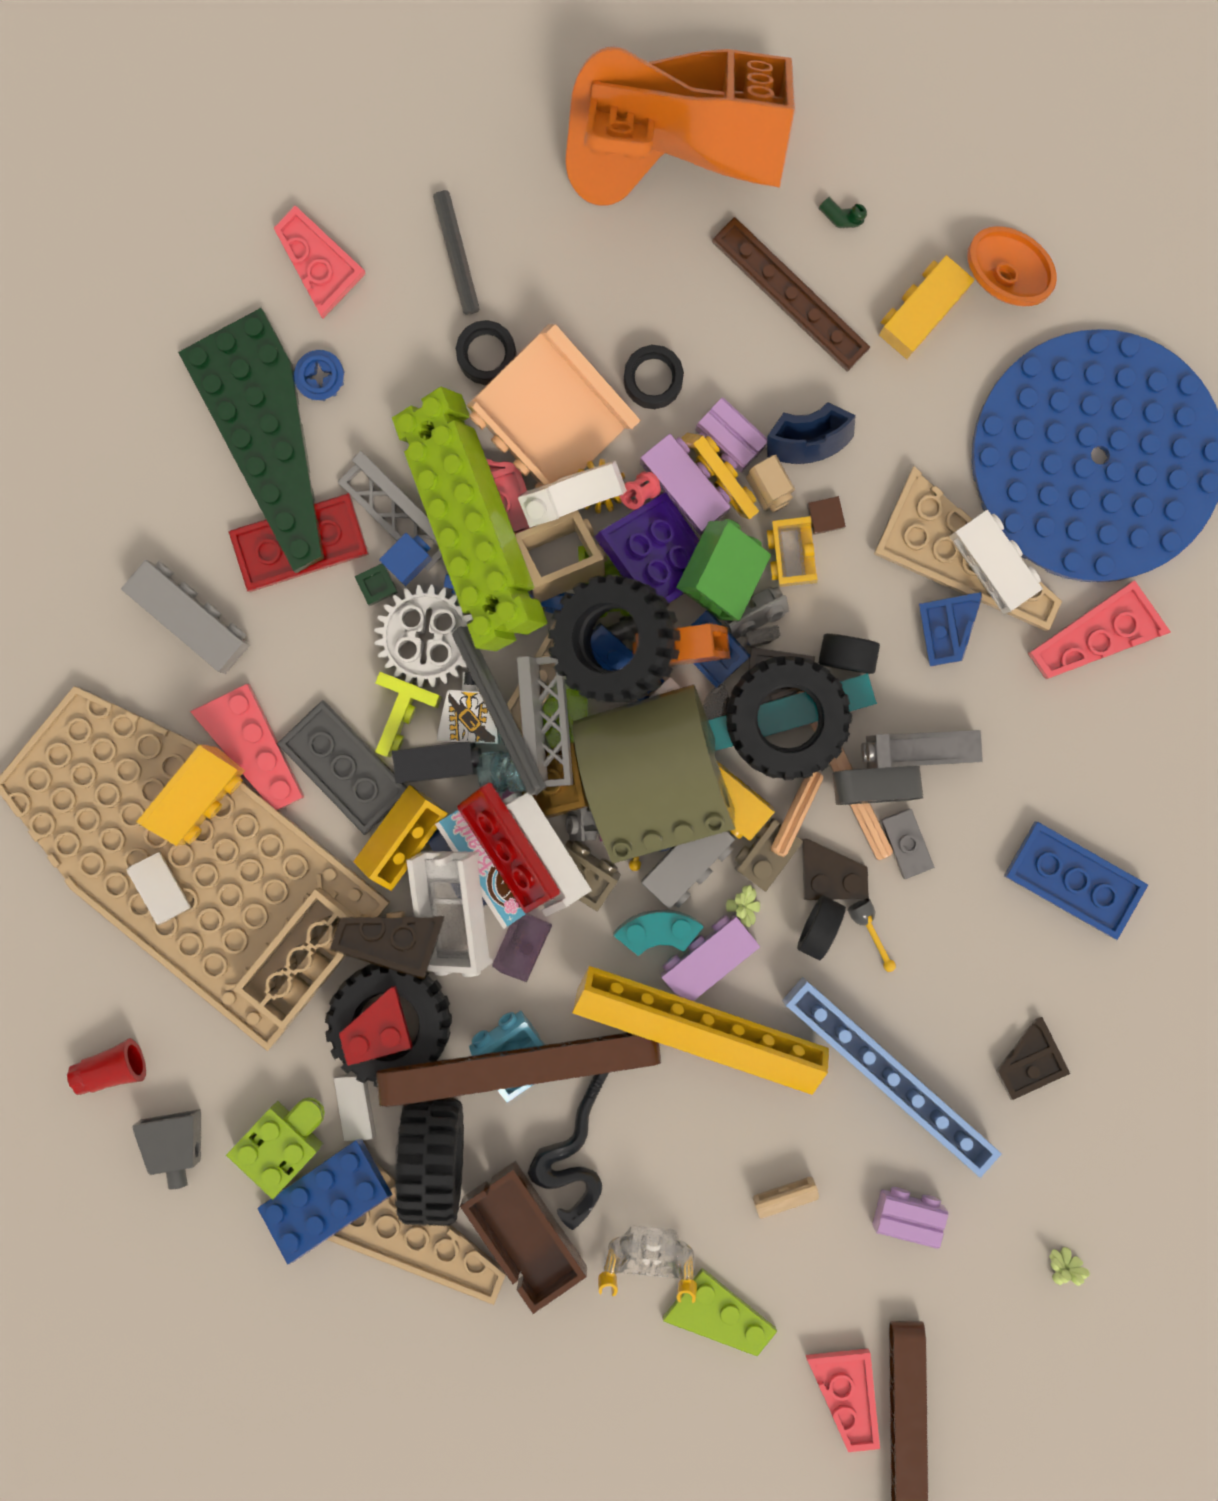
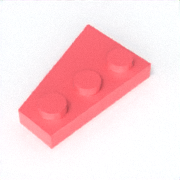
M296 205L274 227L277 236L323 319L366 274L364 269Z

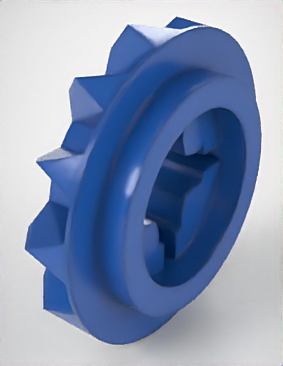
M313 350L303 355L297 362L294 370V381L298 390L310 400L325 401L332 396H337L338 390L344 385L345 371L340 360L334 354L325 350ZM318 364L324 373L330 374L328 377L323 378L322 387L317 380L310 379L312 376L317 375Z

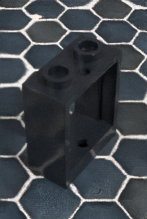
M473 742L392 751L395 783L479 774L478 768L483 767L481 748H475V743Z

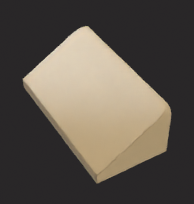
M807 1177L754 1195L752 1198L758 1216L762 1219L819 1199V1193L813 1178Z

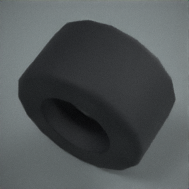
M826 633L823 635L818 663L842 670L874 674L880 644L867 639Z

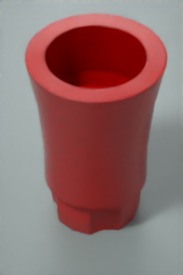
M129 1038L106 1051L85 1058L80 1063L70 1066L67 1080L76 1095L88 1092L94 1093L122 1084L143 1081L146 1076V1063L139 1045L136 1041Z

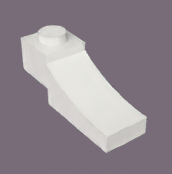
M615 460L559 478L553 483L528 490L519 496L518 500L530 528L556 520L559 517L595 503L622 495L627 490Z

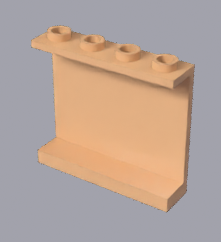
M548 324L466 405L472 411L469 415L470 419L481 430L487 427L494 435L491 441L503 453L508 450L516 459L513 465L525 477L530 474L538 482L534 486L535 488L553 483L559 478L575 474L579 469L584 470L587 467V462L593 461L625 428L633 429L641 421L556 324Z

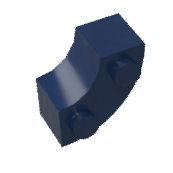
M829 402L820 410L809 415L795 416L783 412L767 436V457L777 455L780 462L790 464H807L829 458L842 450L854 437L856 415Z

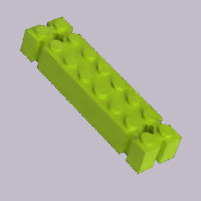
M440 386L421 398L423 403L421 408L410 405L393 416L392 421L399 440L409 444L404 454L463 613L471 614L473 621L467 624L475 648L498 651L517 641L514 633L528 635L545 626L548 622L540 600L533 599L529 595V591L535 587L476 430L464 422V420L469 418L470 414L463 396Z

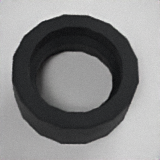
M489 320L476 321L467 326L459 335L455 348L457 361L464 375L474 383L487 385L517 356L515 342L508 329L497 322ZM488 334L495 336L502 342L505 356L503 362L496 369L482 371L475 368L469 361L468 349L475 338Z
M652 344L641 347L631 354L625 364L623 382L626 393L634 403L643 408L659 409L666 407L676 400L680 393L684 371L677 355L665 346ZM650 359L663 361L668 365L672 373V383L668 390L655 396L642 392L635 381V372L638 366Z
M822 895L805 923L798 941V951L821 961L829 951L839 931L846 907Z

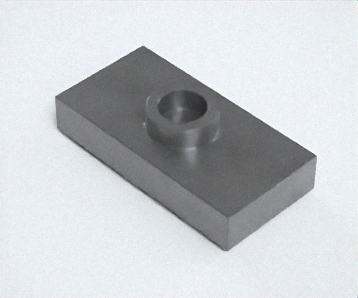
M907 809L881 819L903 879H908L935 868L912 809Z

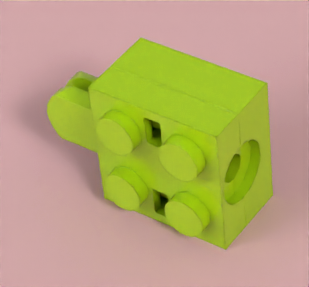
M307 1097L300 1100L289 1112L277 1101L226 1156L273 1200L323 1145L312 1132L324 1119V1106L319 1100Z

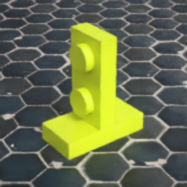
M379 672L375 684L399 693L375 753L385 757H391L392 751L400 750L403 744L404 736L400 734L404 724H410L415 714L416 706L412 705L414 699L438 708L442 696Z

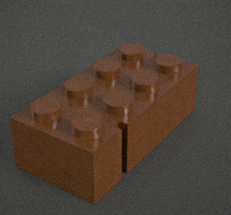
M516 1161L491 1178L490 1185L485 1181L463 1196L460 1208L511 1283L515 1284L518 1281L517 1292L532 1314L587 1278V1265Z

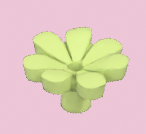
M751 885L743 886L742 892L736 894L735 899H728L726 902V910L728 912H736V916L741 919V923L745 927L754 925L756 917L753 912L760 911V902H754L756 890Z
M1062 1247L1060 1253L1053 1249L1049 1255L1051 1259L1050 1265L1056 1271L1052 1275V1279L1058 1285L1071 1280L1075 1285L1080 1286L1084 1283V1279L1090 1276V1272L1088 1269L1081 1267L1083 1261L1079 1257L1071 1258V1250L1067 1247Z

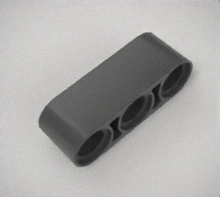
M920 766L855 769L832 773L836 805L898 802L923 798Z

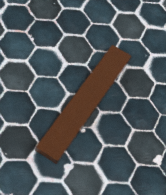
M735 216L713 238L712 243L844 370L848 372L870 349V346Z

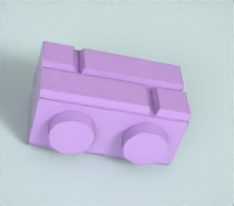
M723 397L696 425L695 431L699 435L709 436L720 449L719 453L722 455L720 459L723 463L728 461L734 469H738L741 473L767 446V438Z
M891 1187V1191L882 1189L873 1219V1228L876 1233L939 1249L948 1218V1210L941 1204L940 1199L930 1195H922V1199L911 1197L909 1191L899 1187Z

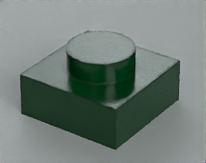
M382 563L354 576L369 606L398 593L387 568Z

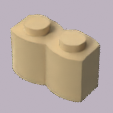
M777 455L769 457L748 471L749 474L746 476V480L764 511L771 509L772 513H775L789 505V501L793 499L791 493L795 491V487Z

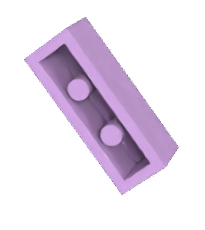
M668 434L640 457V464L646 472H652L657 476L660 481L661 490L667 493L679 512L700 536L703 534L709 521H718L729 512L731 506L728 503L731 500L720 486L715 488L708 480L710 473L701 462L695 464L689 457L690 449L680 437L675 440L671 434Z
M727 915L721 917L711 926L714 929L713 932L705 938L699 935L687 947L689 949L687 953L680 958L676 954L662 965L664 971L661 973V977L676 996L691 1001L696 1000L760 948V945L735 915H732L730 918Z

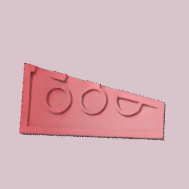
M1134 580L1037 646L1028 655L1044 678L1049 679L1171 633V631Z
M245 684L190 711L224 753L245 770L243 773L245 778L261 797L276 810H280L304 798L282 749L277 745L278 741L250 684Z

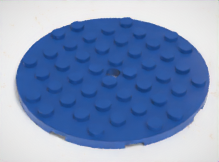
M1095 329L1077 331L1050 339L1024 354L1006 370L995 383L980 410L972 441L971 460L974 482L976 481L977 490L982 501L981 506L984 512L988 510L990 514H995L1001 520L1004 526L1003 533L1009 541L1013 540L1017 543L1022 551V558L1030 560L1051 574L1082 582H1112L1149 572L1167 563L1189 546L1203 530L1218 503L1217 406L1204 383L1189 365L1170 350L1147 338L1117 330ZM1100 447L1105 452L1107 459L1104 464H1097L1092 460L1091 452L1094 448Z

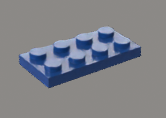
M1034 821L1004 875L1007 879L1115 940L1119 939L1148 887L1147 883Z
M358 1139L281 1191L273 1200H268L257 1209L288 1265L297 1261L393 1194L363 1140Z

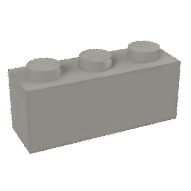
M728 832L674 846L641 880V883L668 909L673 905L679 908L691 895L687 890L695 882L699 885L702 884L713 872L709 867L717 859L722 862L734 850L731 844L735 841V838Z

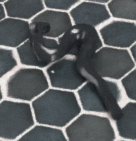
M609 1073L593 1076V1080H591V1084H589L578 1106L573 1135L566 1141L538 1149L527 1172L531 1182L545 1189H557L576 1181L585 1182L586 1190L570 1210L557 1209L559 1218L571 1230L578 1227L597 1204L602 1193V1182L596 1172L585 1167H573L555 1171L551 1166L558 1161L572 1156L585 1144L588 1136L591 1109Z

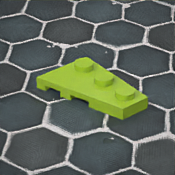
M701 1268L693 1278L697 1284L695 1302L692 1303V1296L690 1294L683 1293L681 1303L677 1300L662 1317L663 1322L758 1356L777 1333L776 1327L706 1270Z

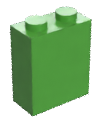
M730 519L708 522L676 588L719 620L740 621L771 554L762 547V543L758 539L746 535L740 530L741 526Z

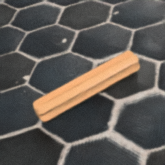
M815 772L813 776L803 779L771 846V851L778 856L785 857L788 854L824 779L821 773Z

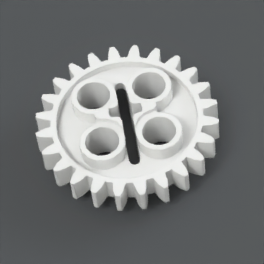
M417 585L416 594L412 595L406 588L404 589L405 599L401 600L398 596L394 595L393 598L396 605L394 607L387 604L384 605L385 609L389 612L388 616H378V619L385 623L384 627L374 629L375 632L383 635V639H379L374 643L376 646L385 648V650L378 654V657L390 659L384 667L387 670L396 667L395 678L398 679L405 673V682L411 684L414 678H417L418 687L423 688L425 680H429L431 687L436 688L438 678L444 684H448L447 675L450 673L459 678V672L456 669L458 666L468 669L452 637V633L460 626L466 627L473 619L471 615H463L460 605L456 606L458 602L456 594L448 600V590L446 588H443L439 595H437L434 585H430L427 593H424L422 587ZM428 609H432L429 632L434 635V639L427 641V660L422 665L421 657L424 641L419 638V635L425 634L426 613ZM411 611L420 613V622L415 627H408L405 624V617ZM441 615H449L452 618V625L446 631H440L436 627V621ZM407 642H413L417 647L416 654L410 659L403 658L401 654L402 646ZM438 646H445L448 649L447 659L441 663L435 662L432 658L433 650Z

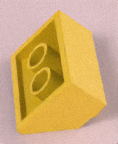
M199 744L136 822L176 846L185 845L186 842L191 844L202 832L200 825L206 818H213L221 809L222 804L220 801L226 793L232 794L243 781L240 776L245 770L216 746Z

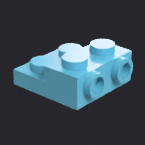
M519 1011L516 1014L509 1012L503 1015L498 1021L499 1026L489 1033L487 1030L478 1032L473 1037L469 1050L471 1056L545 1044L524 1013ZM532 1085L497 1091L508 1103Z

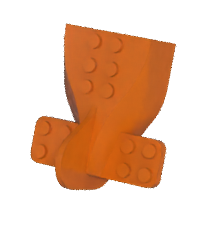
M606 47L595 52L580 69L572 92L566 149V170L571 185L577 194L589 203L600 206L615 204L624 199L657 160L666 153L721 175L761 185L780 187L795 111L792 58L720 49L693 52L647 62L620 47Z

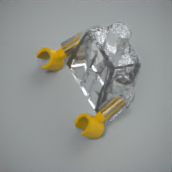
M630 1226L624 1235L610 1241L603 1267L605 1271L598 1276L600 1295L604 1287L611 1286L612 1296H615L618 1292L617 1276L615 1273L680 1278L677 1301L681 1303L682 1294L688 1293L692 1296V1303L695 1302L697 1284L692 1280L695 1277L694 1251L690 1245L679 1240L676 1230Z

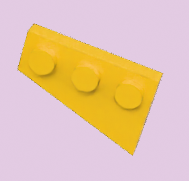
M686 433L681 437L685 444L697 453L696 463L701 462L710 473V477L716 476L718 479L714 482L716 487L720 486L727 493L731 500L729 503L737 513L749 520L759 512L754 505L757 501L755 496L746 486L742 488L735 478L738 477V473L728 461L723 463L717 455L720 449L713 439L709 436L704 437L703 435Z

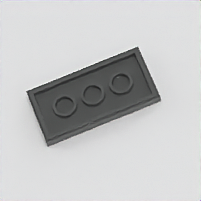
M324 700L314 707L277 743L364 835L390 812L407 788L404 783H395V774Z

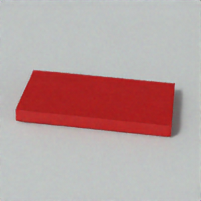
M347 493L314 504L319 523L324 559L298 573L293 571L266 519L228 531L247 591L253 592L369 555L351 495Z
M491 782L482 786L457 805L459 812L524 913L532 911L561 893Z

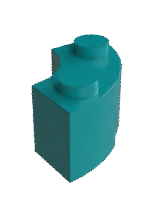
M667 909L642 912L629 918L613 932V936L637 956L641 955L648 948L657 945L674 946L684 952L704 926L695 918L679 911Z

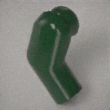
M830 197L818 208L837 228L859 227L864 223V219L867 216V210L863 205L856 204L852 208L841 209Z

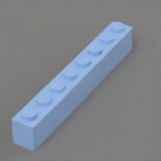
M804 977L800 979L782 1000L792 1012L980 1178L1002 1154Z

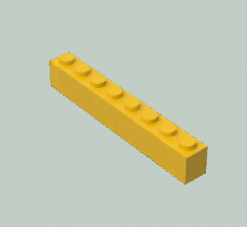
M592 966L588 967L576 992L573 1014L811 1095L814 1094L828 1074V1047Z

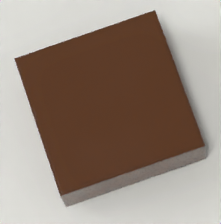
M839 496L807 504L809 516H811L813 535L846 527Z

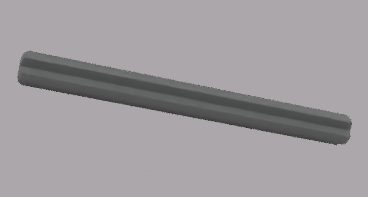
M460 626L452 633V637L529 795H537L546 788V784L480 649L475 648L468 627Z

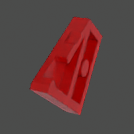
M396 986L387 990L339 1033L347 1066L412 1048Z

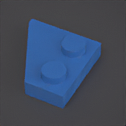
M981 592L919 604L930 666L963 661L982 600Z

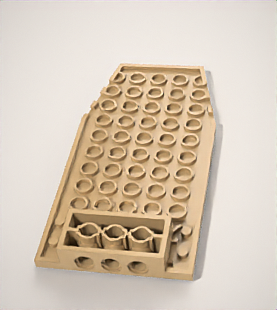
M74 686L0 775V795L16 817H20L28 828V833L33 840L40 844L48 855L47 859L54 868L59 870L65 878L64 882L71 891L261 1047L269 1051L346 957V955L330 950L340 918L379 917L390 901L283 813L266 802L261 795L244 781L232 794L226 793L220 801L222 804L221 809L213 818H206L200 825L202 832L191 844L186 842L185 845L176 846L141 826L136 821L194 752L198 744L80 687ZM161 852L191 908L169 921L157 925L126 869Z

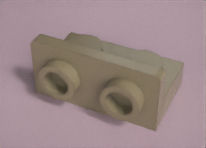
M773 818L769 823L766 822L755 835L757 839L752 846L748 848L745 845L734 860L738 863L734 869L765 892L803 843V840L796 836L785 857L773 853L771 846L781 827L780 822Z
M568 840L564 847L592 890L578 900L598 912L618 882L621 874L617 871V866L612 864L611 861L605 858L599 860L590 854L591 850L585 844L579 841L573 843Z

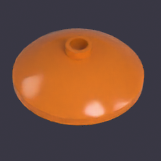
M994 226L981 230L971 241L967 252L971 272L978 284L994 298L1010 305L1034 306L1044 302L1054 291L1057 282L1054 263L1045 249L1030 236L1012 228Z

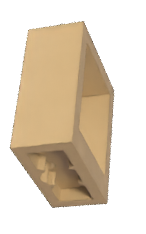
M578 510L556 520L515 534L535 587L529 591L533 599L542 602L573 589L580 582L588 583L589 578L605 575L604 562L608 561L607 555L601 545H596L592 538L594 531L591 523L587 518L583 520ZM576 531L589 558L541 577L528 551Z

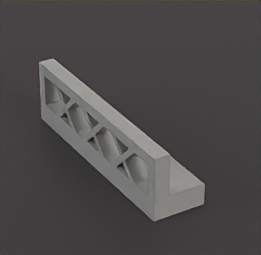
M360 451L352 459L355 465L338 483L396 541L402 537L396 531V518H410L414 522V535L409 536L413 539L418 535L419 527L426 535L418 536L422 540H432L438 546L428 517ZM362 471L369 478V491H355L348 483ZM374 484L382 491H374ZM361 496H369V504ZM374 496H388L392 500V513H377L374 510ZM396 505H397L404 513H396ZM383 518H392V527ZM440 549L431 557L433 560L425 567L427 571L442 558Z
M531 656L517 657L523 739L546 787L573 785L566 684L564 683L565 676H559L556 672V677L547 685L540 679L539 665L552 663L556 665L558 663L556 658H550V656L538 658ZM556 685H557V693L553 690V688H554ZM541 686L545 689L542 694H541ZM549 693L558 700V710L552 717H549L542 710V702ZM558 717L560 720V725L555 722L558 719ZM543 718L548 721V722L545 724V726H544V723H543ZM551 726L561 733V741L554 750L545 743L544 736ZM561 749H562V757L558 754ZM546 751H548V752L550 753V755L547 757V759H546ZM554 758L563 765L564 779L548 780L547 766Z

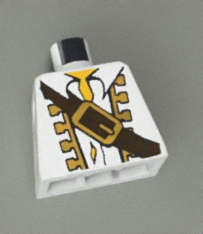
M463 672L462 691H447L437 741L500 744L498 730L470 672Z

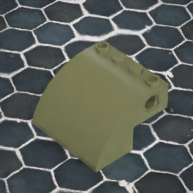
M695 684L573 721L575 750L583 787L596 827L612 864L735 829V808L715 758V737Z

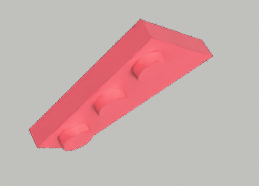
M869 1349L806 1355L848 1452L880 1449L871 1353Z

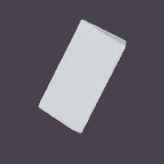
M161 852L126 869L157 925L163 924L191 908Z
M356 1074L334 1077L344 1141L373 1139L376 1135L367 1081L365 1084L357 1081L356 1077L358 1075Z

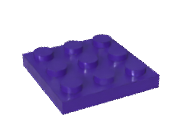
M666 492L604 528L594 536L622 577L650 585L657 590L656 594L664 596L669 604L684 594L676 587L697 547L699 539Z

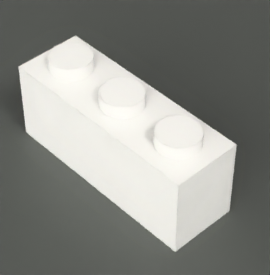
M986 510L949 537L1003 614H1006L1040 592L1043 588L1039 584L1041 578L1036 570L1031 566L1027 567L1021 556L1023 554L1020 547L1015 541H1009L1003 533L1004 526L1001 520L995 514H990Z

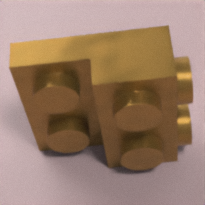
M570 743L573 785L546 787L541 793L532 795L546 818L589 807L579 771L575 743ZM561 749V750L559 751V753H558L561 757H562V749ZM546 751V759H547V757L550 755V753H549L548 751ZM556 758L547 766L548 780L564 779L563 765ZM515 768V778L521 787L522 795H524L527 791Z

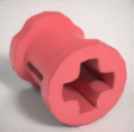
M643 471L637 475L635 481L624 483L627 491L619 496L623 504L629 509H639L644 505L646 499H654L660 494V481L652 472Z

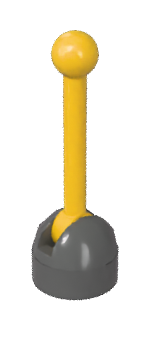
M863 899L856 902L847 909L851 919L855 923L867 927L884 961V970L887 972L894 971L896 964L893 960L889 959L871 923L876 914L871 900Z

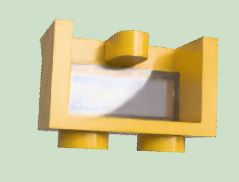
M811 516L772 521L773 530H767L769 549H775L777 560L770 562L772 581L779 580V587L817 584Z

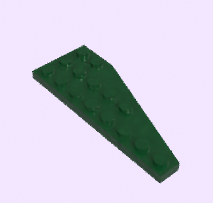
M259 308L178 353L293 571L298 573L324 559L323 547L314 505L315 498L309 474L310 467L298 406L299 399L295 387L293 364L264 310Z

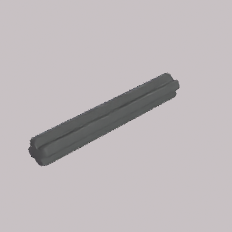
M447 190L436 192L433 198L462 310L465 315L474 314L480 308L451 196Z

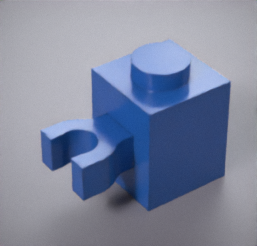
M405 533L379 561L400 582L407 586L433 559L427 553L431 548L418 535L412 539Z

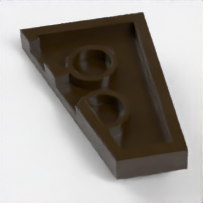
M415 916L403 918H340L330 950L424 980L445 916L415 918Z

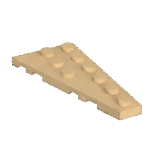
M913 466L874 551V555L964 595L981 592L982 603L1001 611L949 537L973 519L961 508H957L943 495L944 493L936 485L933 486ZM1040 582L1039 584L1043 588L1040 592L1006 614L1044 631H1048L1062 601Z
M375 1162L393 1195L327 1240L494 1305L506 1276L502 1268L452 1225H405L399 1221L395 1202L396 1179Z

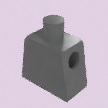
M201 1109L145 1118L132 1126L148 1174L166 1173L169 1190L187 1186L185 1169L193 1168L201 1160Z

